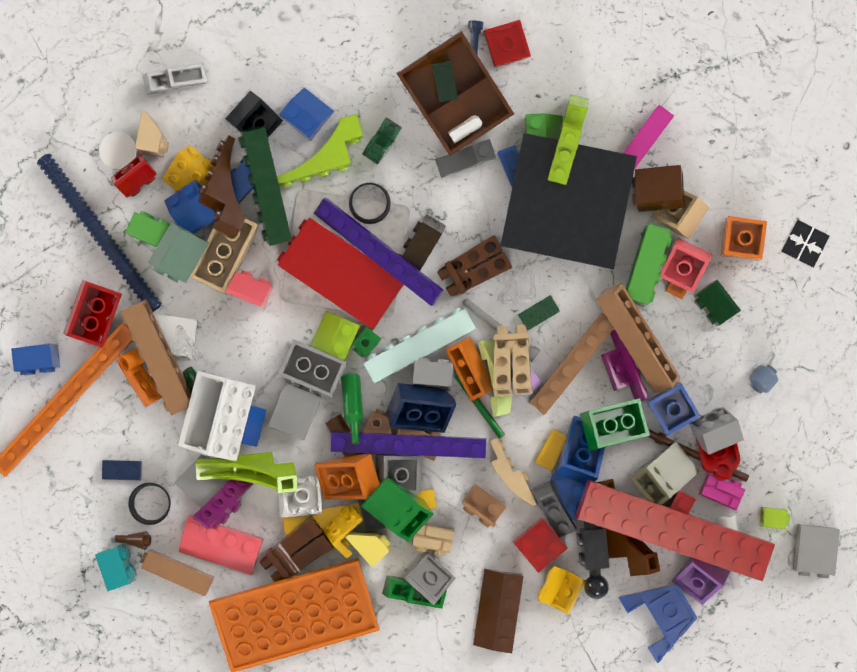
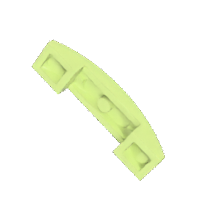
M494 339L478 341L481 359H487L493 387ZM494 394V397L490 398L493 417L510 413L512 395L495 396Z

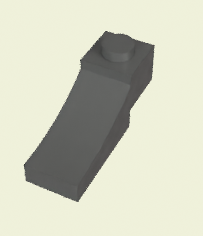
M488 139L459 150L451 156L448 154L437 158L435 161L440 176L443 178L494 160L496 155L491 141Z

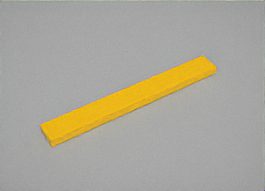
M433 489L422 490L420 494H415L423 499L430 509L437 508ZM359 502L352 503L363 519ZM350 504L322 509V514L312 516L320 527L324 529L329 521L334 520L340 511ZM311 515L283 517L285 536Z

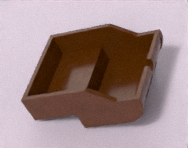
M461 30L396 73L449 156L514 115L511 107ZM471 116H478L482 121L481 128L454 143L448 131L462 122L464 123Z

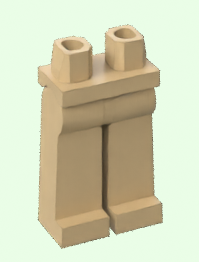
M498 326L496 335H494L493 391L495 396L513 395V389L515 395L533 394L529 347L530 337L526 326H515V333L508 334L507 326ZM512 356H513V387H512Z

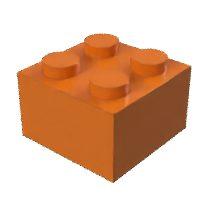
M733 216L725 218L720 256L753 261L762 260L767 221Z

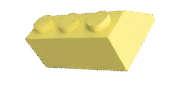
M350 531L346 536V539L372 567L391 548V541L384 533L380 535L378 532Z

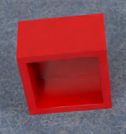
M542 517L513 541L514 545L538 573L568 549Z

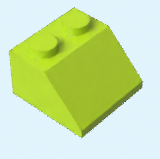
M325 311L310 346L346 361L361 326Z

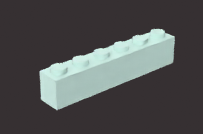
M459 307L450 312V317L446 319L441 317L433 321L434 325L427 328V326L416 330L417 335L413 337L407 335L399 340L400 344L396 346L390 344L382 349L383 353L379 355L373 353L366 357L367 361L364 362V365L374 384L414 363V360L418 361L419 358H424L476 330L466 309L461 310Z

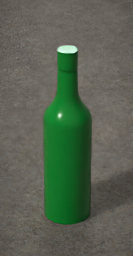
M348 373L341 377L344 419L350 425L352 444H359V423L363 419L361 382L358 374Z

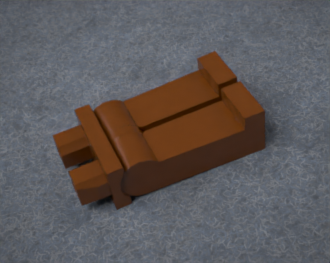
M495 235L451 262L448 261L437 272L442 281L452 277L455 282L446 287L450 297L459 293L462 295L467 290L513 268L503 252L470 270L503 251Z
M311 515L273 548H269L266 551V555L260 560V564L265 570L272 565L276 567L277 571L271 574V578L274 582L291 578L323 554L334 549V546Z

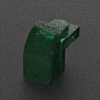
M386 117L376 134L370 139L362 155L378 165L393 146L402 127Z

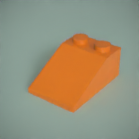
M371 454L352 455L314 464L324 500L367 499L380 485Z

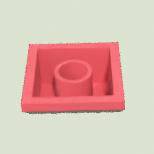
M677 238L660 272L661 278L694 293L710 262L712 254Z
M243 270L241 273L236 272L225 292L265 308L273 289L269 285L270 281L259 278V280L251 278L253 274Z

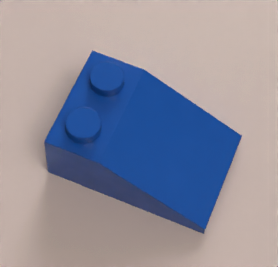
M574 415L555 474L586 485L587 480L595 482L598 479L605 447L589 451L582 421L578 416Z

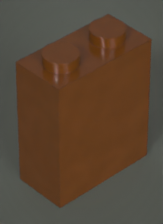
M681 165L635 169V177L632 179V187L635 188V194H632L633 205L637 206L638 212L685 208L684 179Z

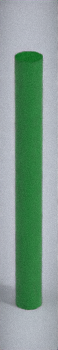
M457 374L454 378H455L456 381L459 383V385L462 387V389L464 390V392L467 394V392H466V390H465V388H464V386H463V384H462V382H461V380H460V378H459V376H458V374ZM480 399L473 400L472 403L499 439L503 437L505 433Z

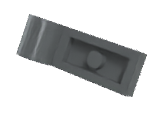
M550 480L534 487L535 498L558 537L560 538L575 532L577 526L560 500L555 483Z

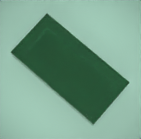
M451 61L432 64L439 103L459 99Z
M550 295L519 313L518 317L528 331L557 314L560 310Z

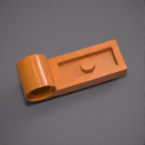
M132 349L120 355L117 362L146 408L159 401L162 396L158 394L155 384L142 366L144 360L141 359L138 349Z

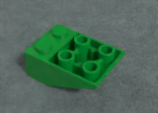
M388 477L361 505L394 534L407 542L434 515L423 499Z

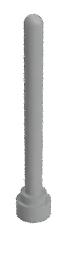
M469 299L463 301L465 307L496 331L498 326H502ZM530 345V362L532 363L541 350L536 346Z

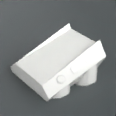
M307 476L306 478H298V491L278 493L279 515L281 518L322 514L318 477Z

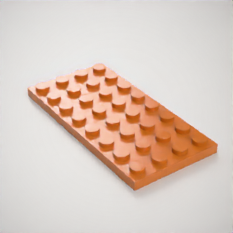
M359 558L209 601L213 619L231 672L241 671L380 631Z

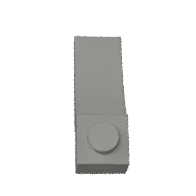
M203 63L148 72L143 76L147 95L165 93L166 91L205 84L207 82Z

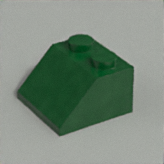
M718 280L711 282L694 295L696 299L694 300L695 304L700 310H705L708 314L706 318L712 325L719 326L741 311Z

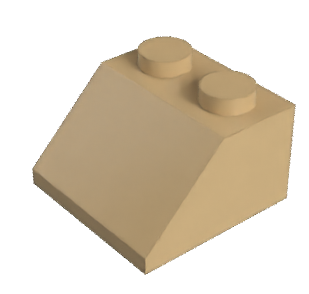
M142 111L135 149L141 154L164 158V153L168 152L169 142H166V137L152 117L146 111Z
M684 191L685 208L656 210L651 217L674 233L689 239L709 207L698 196Z

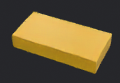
M552 429L534 462L552 471L560 457L566 435Z

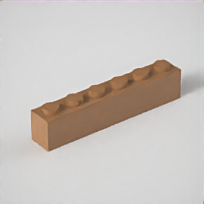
M621 283L604 289L596 300L639 370L644 375L654 393L672 389L679 381L680 376L624 285Z
M147 299L122 310V320L125 325H128L131 331V339L137 344L139 348L138 353L148 366L147 372L156 383V391L162 396L166 411L170 412L172 416L187 409L192 393Z
M600 313L530 400L529 404L543 415L549 411L614 329L605 314Z

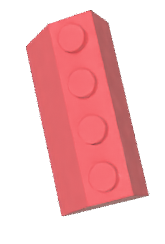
M190 515L187 518L182 533L179 552L252 575L264 538L221 524L216 529L212 526L206 529L193 519V515Z

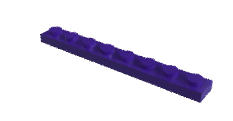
M323 198L313 214L430 306L436 303L444 289L328 198Z
M331 432V452L486 458V438L359 433L360 443L352 444L351 432Z

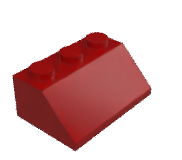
M82 280L63 334L103 348L122 294Z

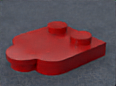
M696 438L703 470L707 473H713L715 478L720 481L730 479L733 470L739 467L741 460L737 443L708 454L701 448Z

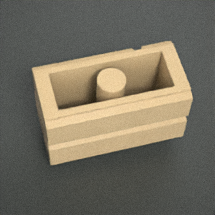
M424 524L414 535L412 546H415L417 551L427 552V549L435 550L434 554L445 556L446 552L450 553L454 529Z

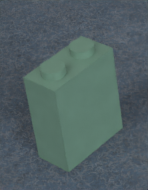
M171 222L148 262L154 266L153 270L158 274L164 275L166 273L169 279L175 282L180 280L186 283L209 243L200 236Z

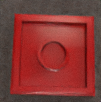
M520 20L483 31L494 68L531 57Z

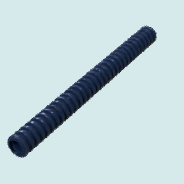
M50 153L43 155L38 159L37 165L41 166L40 169L44 170L45 175H48L47 178L52 180L51 184H55L54 188L59 190L58 193L62 194L63 199H66L65 202L70 204L69 208H73L72 212L76 213V217L80 218L79 221L81 223H84L83 226L87 227V232H90V236L94 237L95 242H98L97 245L102 247L101 251H105L104 255L108 256V260L112 261L111 264L113 266H116L115 269L119 270V275H123L122 279H126V284H129V288L134 290V294H137V299L141 301L147 299L152 311H156L162 306V302H159V298L154 296V292H151V287H147L148 283H144V278L140 277L141 274L136 272V268H133L134 265L130 263L129 258H126L127 255L122 253L123 250L119 249L118 244H115L116 240H112V235H109V231L105 230L104 225H101V220H97L98 216H94L95 212L90 210L91 207L87 206L86 201H83L84 198L80 197V192H77V188L73 187L72 182H69L70 179L65 177L66 174L62 173V168H59V164L55 163L56 160L51 158L52 155Z

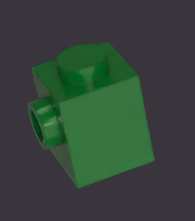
M366 327L352 344L355 346L353 351L361 357L363 355L368 357L382 339Z

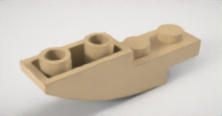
M497 438L489 440L497 457L490 462L501 480L522 500L532 506L537 505L533 489L530 490L527 485L529 478L526 472H521L520 469L512 471L514 465L510 457H505L503 451L506 448L502 440L498 441Z

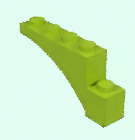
M357 114L340 118V123L331 138L311 159L289 172L278 175L279 186L282 185V188L294 185L293 182L300 180L303 183L312 180L311 177L316 175L325 177L334 170L338 172L348 170V166H352L346 143L354 145L360 143V139H364Z
M272 452L238 455L236 461L223 458L195 460L197 480H238L263 485L278 491V493L298 491L294 462L274 464Z

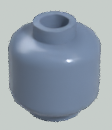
M759 365L749 377L750 386L760 394L762 392L768 393L778 382L777 371L770 365H767V367Z

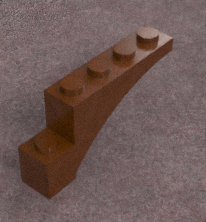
M228 135L224 141L221 140L217 145L216 150L218 153L213 156L210 162L212 168H209L205 174L204 179H206V183H203L198 191V194H200L198 202L215 211L213 216L215 222L212 228L233 239L241 230L246 215L242 213L232 186L230 160L235 138Z
M613 479L596 482L615 489ZM606 529L609 559L627 557L630 576L650 575L660 571L657 552H653L642 540Z

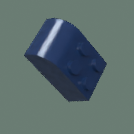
M397 383L387 409L390 427L445 433L455 410L456 402L448 392L440 388Z

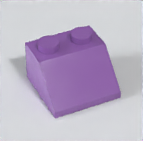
M690 557L672 582L678 584L682 590L703 605L724 586L731 571Z

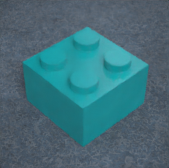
M124 544L95 554L107 592L128 585L136 580V569L134 565H130L129 558H131L128 547H124Z

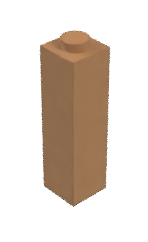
M153 549L149 550L148 553L144 552L140 563H143L141 569L202 596L207 595L214 579L212 575Z

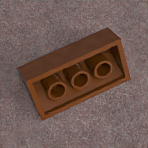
M484 569L473 642L474 646L512 654L523 574Z

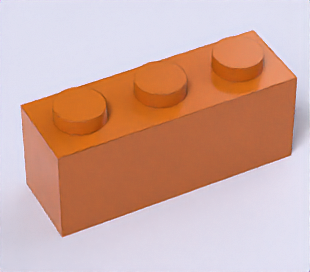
M471 337L445 349L471 401L493 390L490 374Z

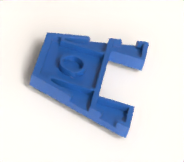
M678 584L618 597L627 613L645 603L665 636L648 647L657 663L663 659L664 655L671 650L677 640L683 636L697 619L696 614Z

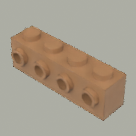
M376 409V412L371 411L363 433L441 435L436 432L426 433L421 430L390 427L388 417H386L387 412ZM423 456L433 461H435L436 456Z

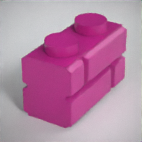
M707 473L699 495L737 510L745 489L741 488L742 484L732 479L730 482L720 481L715 478L714 474Z

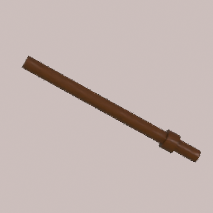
M648 429L650 436L647 437L655 440L657 444L670 446L675 442L661 432L656 433ZM678 443L688 456L700 461L698 451ZM737 469L733 470L732 476L747 482L748 474Z

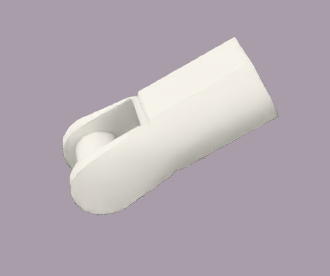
M473 115L464 123L462 122L448 131L454 143H457L470 133L481 128L482 121L478 116Z

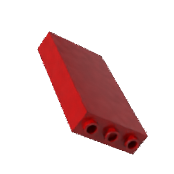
M310 217L308 220L304 219L298 228L300 229L298 235H293L292 240L288 242L290 246L286 252L282 251L277 258L279 262L277 265L374 330L404 284L371 258Z

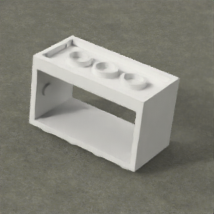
M197 371L178 446L204 455L236 461L256 386Z

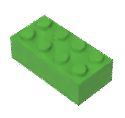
M652 224L644 227L625 288L633 302L643 307L653 302L655 296L653 288L654 285L659 283L661 273L658 271L666 261L667 254H664V252L670 246L673 237L670 236L671 230Z

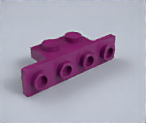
M614 329L610 335L615 350L601 355L613 390L629 386L634 400L639 398L641 401L647 400V390L640 377V371Z
M229 480L194 514L193 519L206 529H209L211 526L216 529L220 524L224 525L228 521L232 512L236 513L239 510L242 495L253 483Z

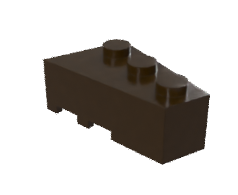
M426 214L422 223L418 221L414 227L413 232L415 234L413 238L408 237L403 248L406 250L403 255L400 253L399 255L420 271L443 234L446 225Z

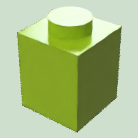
M761 507L759 526L786 529V525L790 523L788 510Z

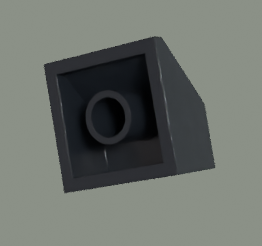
M251 90L225 118L239 133L263 126L266 129L267 137L283 122Z

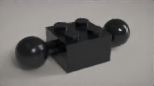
M580 501L578 502V504H577V506H576V512H577V509H578V506H579ZM584 521V528H580V533L576 534L577 544L581 546L582 551L578 553L579 564L586 570H589V577L584 583V590L588 597L601 599L606 596L609 590L608 581L601 576L600 570L610 568L606 529L596 527V525Z

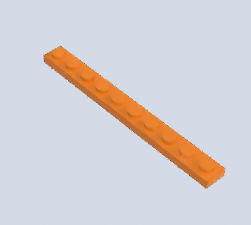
M124 323L118 326L106 339L103 348L99 347L0 454V473L4 477H7L133 341L130 336L131 331Z

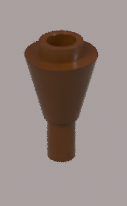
M148 531L116 535L115 542L127 543L128 545L146 550L151 545V535H149Z

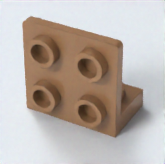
M476 484L462 501L464 505L463 510L471 516L475 513L480 517L478 519L479 522L487 528L490 525L495 527L496 520L506 508L505 505Z

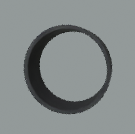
M371 182L357 186L349 198V208L355 219L365 224H375L382 221L389 213L391 206L390 196L386 189L379 184ZM364 185H375L386 196V208L377 218H362L353 208V195Z
M143 483L132 491L128 506L131 515L136 521L145 525H154L166 518L170 511L171 500L168 492L159 484ZM157 486L168 497V509L157 520H146L135 509V497L144 487Z

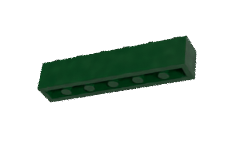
M262 126L241 131V137H238L240 147L244 148L246 154L243 156L245 167H249L250 174L247 175L249 185L254 187L255 193L252 194L254 204H258L259 212H256L258 222L262 223L264 229L261 231L262 239L264 242L267 241L269 246L291 241V233L266 129Z

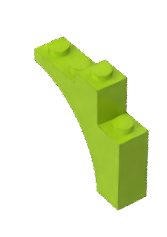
M572 94L569 96L548 176L550 181L564 185L567 184L588 110L589 99Z

